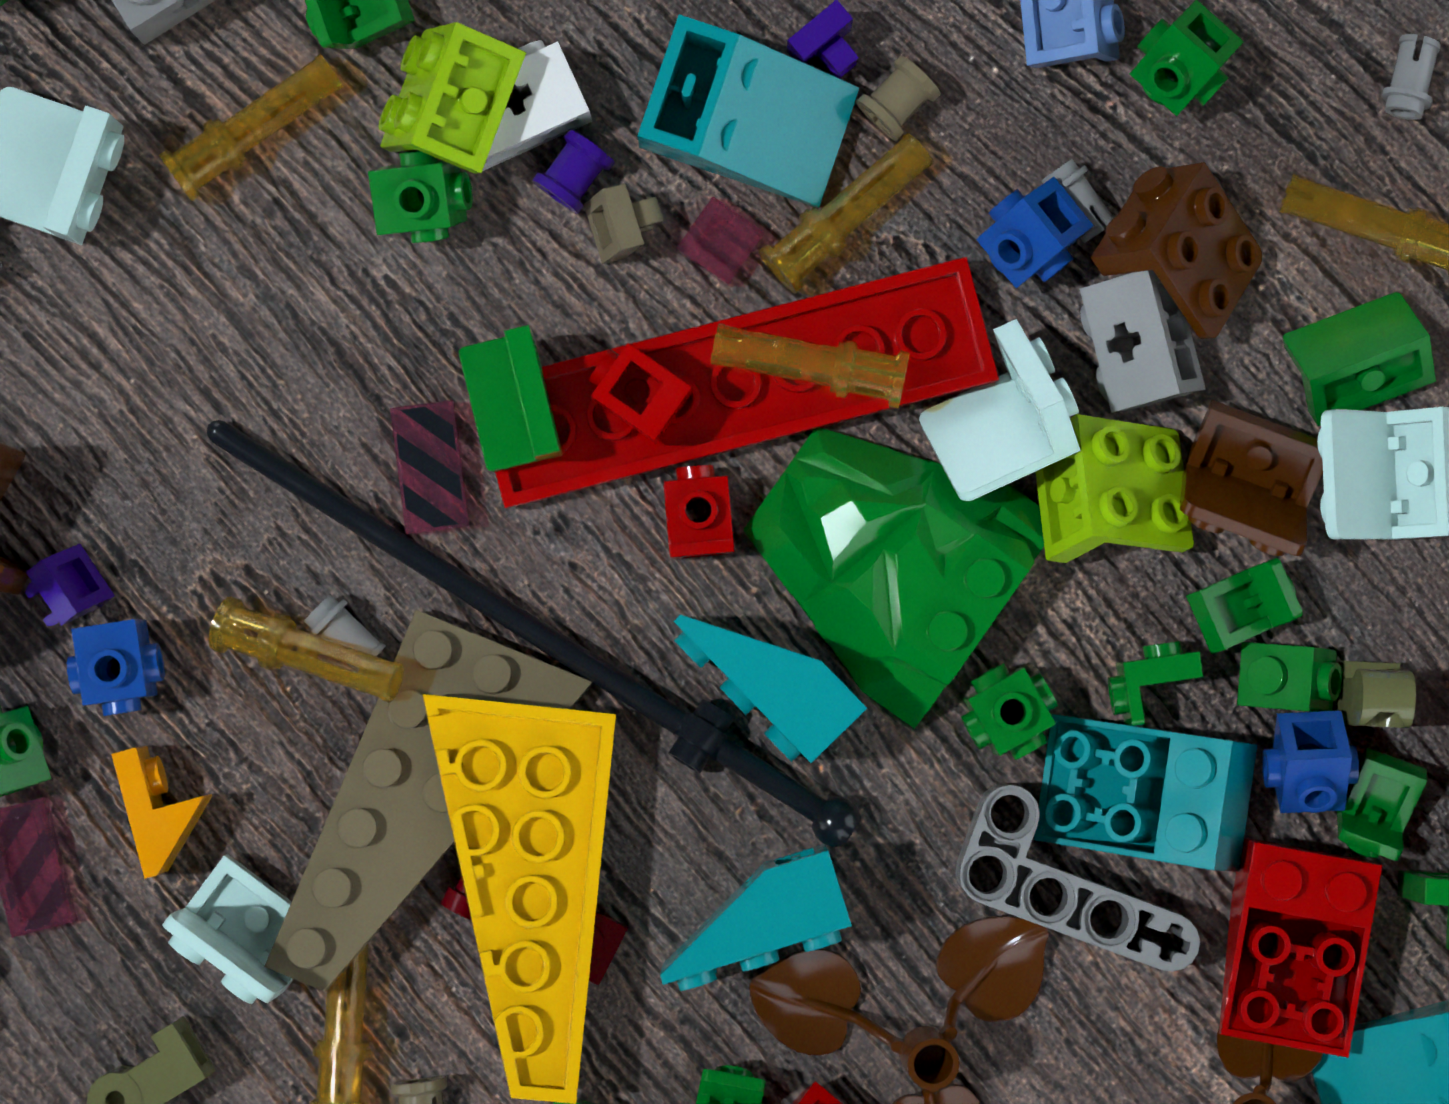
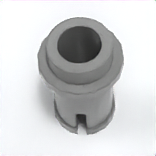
M1405 34L1400 37L1390 87L1384 88L1381 94L1382 99L1386 101L1385 112L1394 117L1407 120L1421 119L1424 110L1432 106L1433 99L1428 95L1436 57L1441 47L1440 42L1424 36L1419 60L1414 61L1418 34Z
M1070 159L1043 178L1041 182L1045 183L1052 177H1055L1092 222L1094 227L1080 238L1084 244L1105 230L1104 228L1107 227L1115 216L1110 213L1084 176V173L1088 171L1087 167L1084 165L1079 168L1074 160Z
M329 594L303 622L312 629L308 634L312 639L318 635L358 676L386 645L383 642L380 643L344 608L348 604L345 599L338 602Z

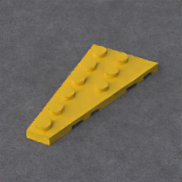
M422 694L509 1095L515 1099L576 1104L616 714Z

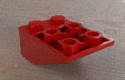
M1244 837L1240 870L1236 872L1231 899L1219 1027L1220 1035L1349 1058L1382 865L1366 859Z

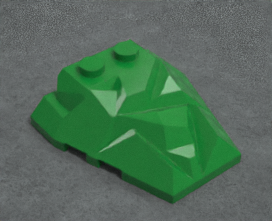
M816 428L812 431L743 529L789 594L795 598L815 625L814 628L825 643L829 644L851 674V678L859 689L913 728L917 726L944 688L957 675L1030 571L1034 560L1044 547L1039 505L1011 485L1007 484L974 500L964 501L958 497L940 463L894 451L884 446L824 428Z

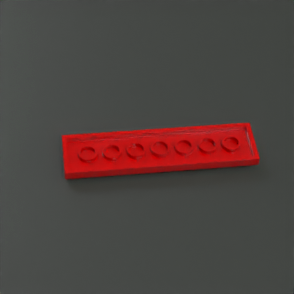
M967 256L631 343L692 387V394L656 445L592 400L591 394L597 386L591 383L589 378L608 350L543 366L544 380L563 455L496 471L495 473L504 508L509 509L997 382L999 377ZM626 345L612 348V350L620 354ZM638 380L629 383L625 389L626 399L634 404L643 403L650 393L648 385Z

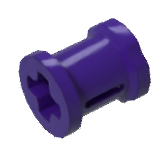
M569 129L564 135L565 147L545 174L537 173L532 182L559 204L578 214L584 207L581 199L598 174L602 170L610 171L615 162L590 140Z

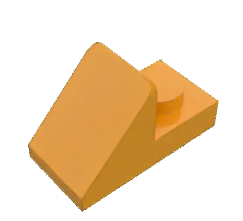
M148 746L135 747L113 753L111 755L144 879L168 872L212 798V794L163 806L161 794L168 792V781L160 757L158 755L150 757Z

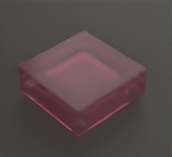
M712 197L676 250L723 284L729 286L762 240L765 232L715 197Z

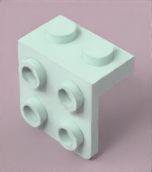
M14 87L3 88L0 91V217L82 245L86 232H91L99 219L103 205V196L100 193L108 171L112 172L116 168L124 146V135L121 133L124 126L110 113L86 105L84 110L81 111Z
M1017 319L993 329L1008 372L998 376L999 380L997 382L972 388L926 409L919 417L922 429L958 497L964 501L979 498L1081 451L1070 420L1071 416L1079 413L1074 396L1063 377L1056 381L1051 379L1050 374L1055 372V368L1040 337L1029 341Z
M1449 407L1391 412L1332 409L1325 410L1322 413L1321 429L1317 440L1319 454L1323 462L1324 493L1321 498L1320 509L1325 522L1326 532L1330 539L1400 540L1449 536Z
M229 854L224 855L188 905L171 913L162 924L173 935L168 943L189 961L200 965L206 959L225 973L221 983L230 992L249 1004H253L257 998L265 1003L271 1002L282 994L293 981V978L264 967L292 901Z

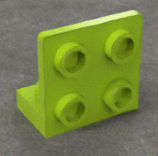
M458 22L426 29L421 37L413 36L401 62V71L406 72L407 75L399 96L394 94L390 96L379 120L378 129L385 132L380 147L390 152L416 149L471 173H482L526 52Z
M1077 414L1071 417L1070 420L1081 451L1035 471L1046 560L1067 563L1104 543L1181 553L1193 548L1194 541L1191 522L1188 516L1180 510L1184 468L1179 433L1175 429L1087 415Z

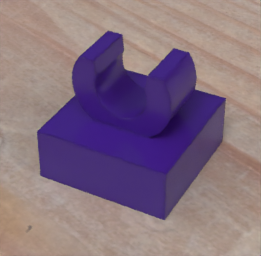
M835 0L788 39L786 52L790 57L807 65H811L819 58L832 76L841 79L857 65L856 60L859 58L843 39L851 31L853 18L841 3Z
M81 544L40 560L26 572L32 582L26 587L25 594L29 599L41 594L52 611L51 614L43 619L46 626H53L58 623L62 626L99 609L115 596Z

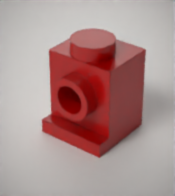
M629 343L626 344L620 354L609 349L589 378V381L597 386L591 394L592 400L644 435L645 438L655 445L692 394V387L687 382ZM637 380L646 383L650 389L648 398L640 404L631 403L625 397L627 385Z
M714 465L676 468L677 480L664 481L663 485L671 560L734 554L728 476L715 477ZM696 498L706 500L711 506L709 518L700 523L691 521L686 514L688 503Z

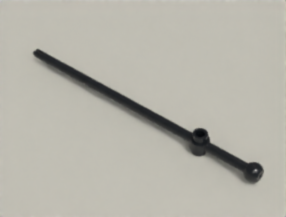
M216 420L208 425L206 431L212 443L673 733L677 740L668 754L681 764L700 774L709 759L719 762L813 822L812 830L823 844L831 847H842L854 832L861 820V815L856 805L841 796L829 797L825 800L730 740L725 734L733 723L734 718L719 707L702 699L693 714L682 710L225 421Z

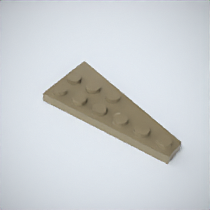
M416 610L264 967L326 992L377 934V931L417 888L428 872L455 844L422 694L571 709L589 690L593 682Z

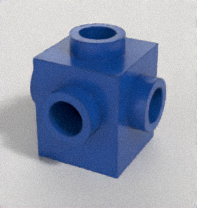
M1052 177L1025 197L1017 189L998 203L988 213L995 223L976 240L987 252L995 268L1003 273L1017 289L1036 274L1045 283L1074 259L1067 249L1094 225L1058 180Z
M131 619L71 629L75 656L67 658V675L72 693L74 695L81 694L83 706L101 704L103 716L141 711L140 698L158 695L156 682L164 681V661L159 644H150L147 620ZM116 659L120 664V673L117 678L113 676L111 670L112 664Z
M1341 711L1277 713L1273 749L1263 750L1262 772L1265 787H1275L1280 813L1345 811L1348 784L1358 783L1359 760L1356 746L1349 745Z

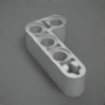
M1002 783L992 786L983 793L974 812L955 869L958 885L970 898L981 904L1160 970L1171 972L1182 970L1194 961L1199 952L1200 939L1197 929L1187 918L1170 909L1026 857L1037 829L1040 815L1037 801L1030 792L1014 784ZM1015 795L1023 803L1025 810L1024 819L1015 829L1008 831L999 830L992 822V806L1002 796ZM986 855L995 856L1002 865V879L993 889L986 891L977 890L972 886L969 879L971 865L979 857ZM1053 878L1059 882L1062 888L1063 895L1060 904L1050 912L1035 911L1029 899L1030 890L1040 879ZM1103 901H1116L1122 911L1120 926L1110 934L1102 935L1095 933L1090 922L1091 912L1094 907ZM1139 911H1146L1144 916L1139 921ZM1139 922L1160 932H1167L1171 923H1173V933L1181 938L1178 949L1166 948L1163 956H1159L1161 952L1160 946L1147 938L1135 934L1138 930ZM1134 937V946H1127Z

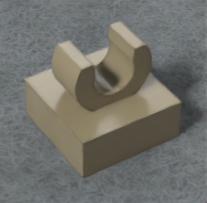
M625 183L601 189L584 203L602 264L628 257L644 245L641 233L653 230V225L664 221L657 197L631 203Z

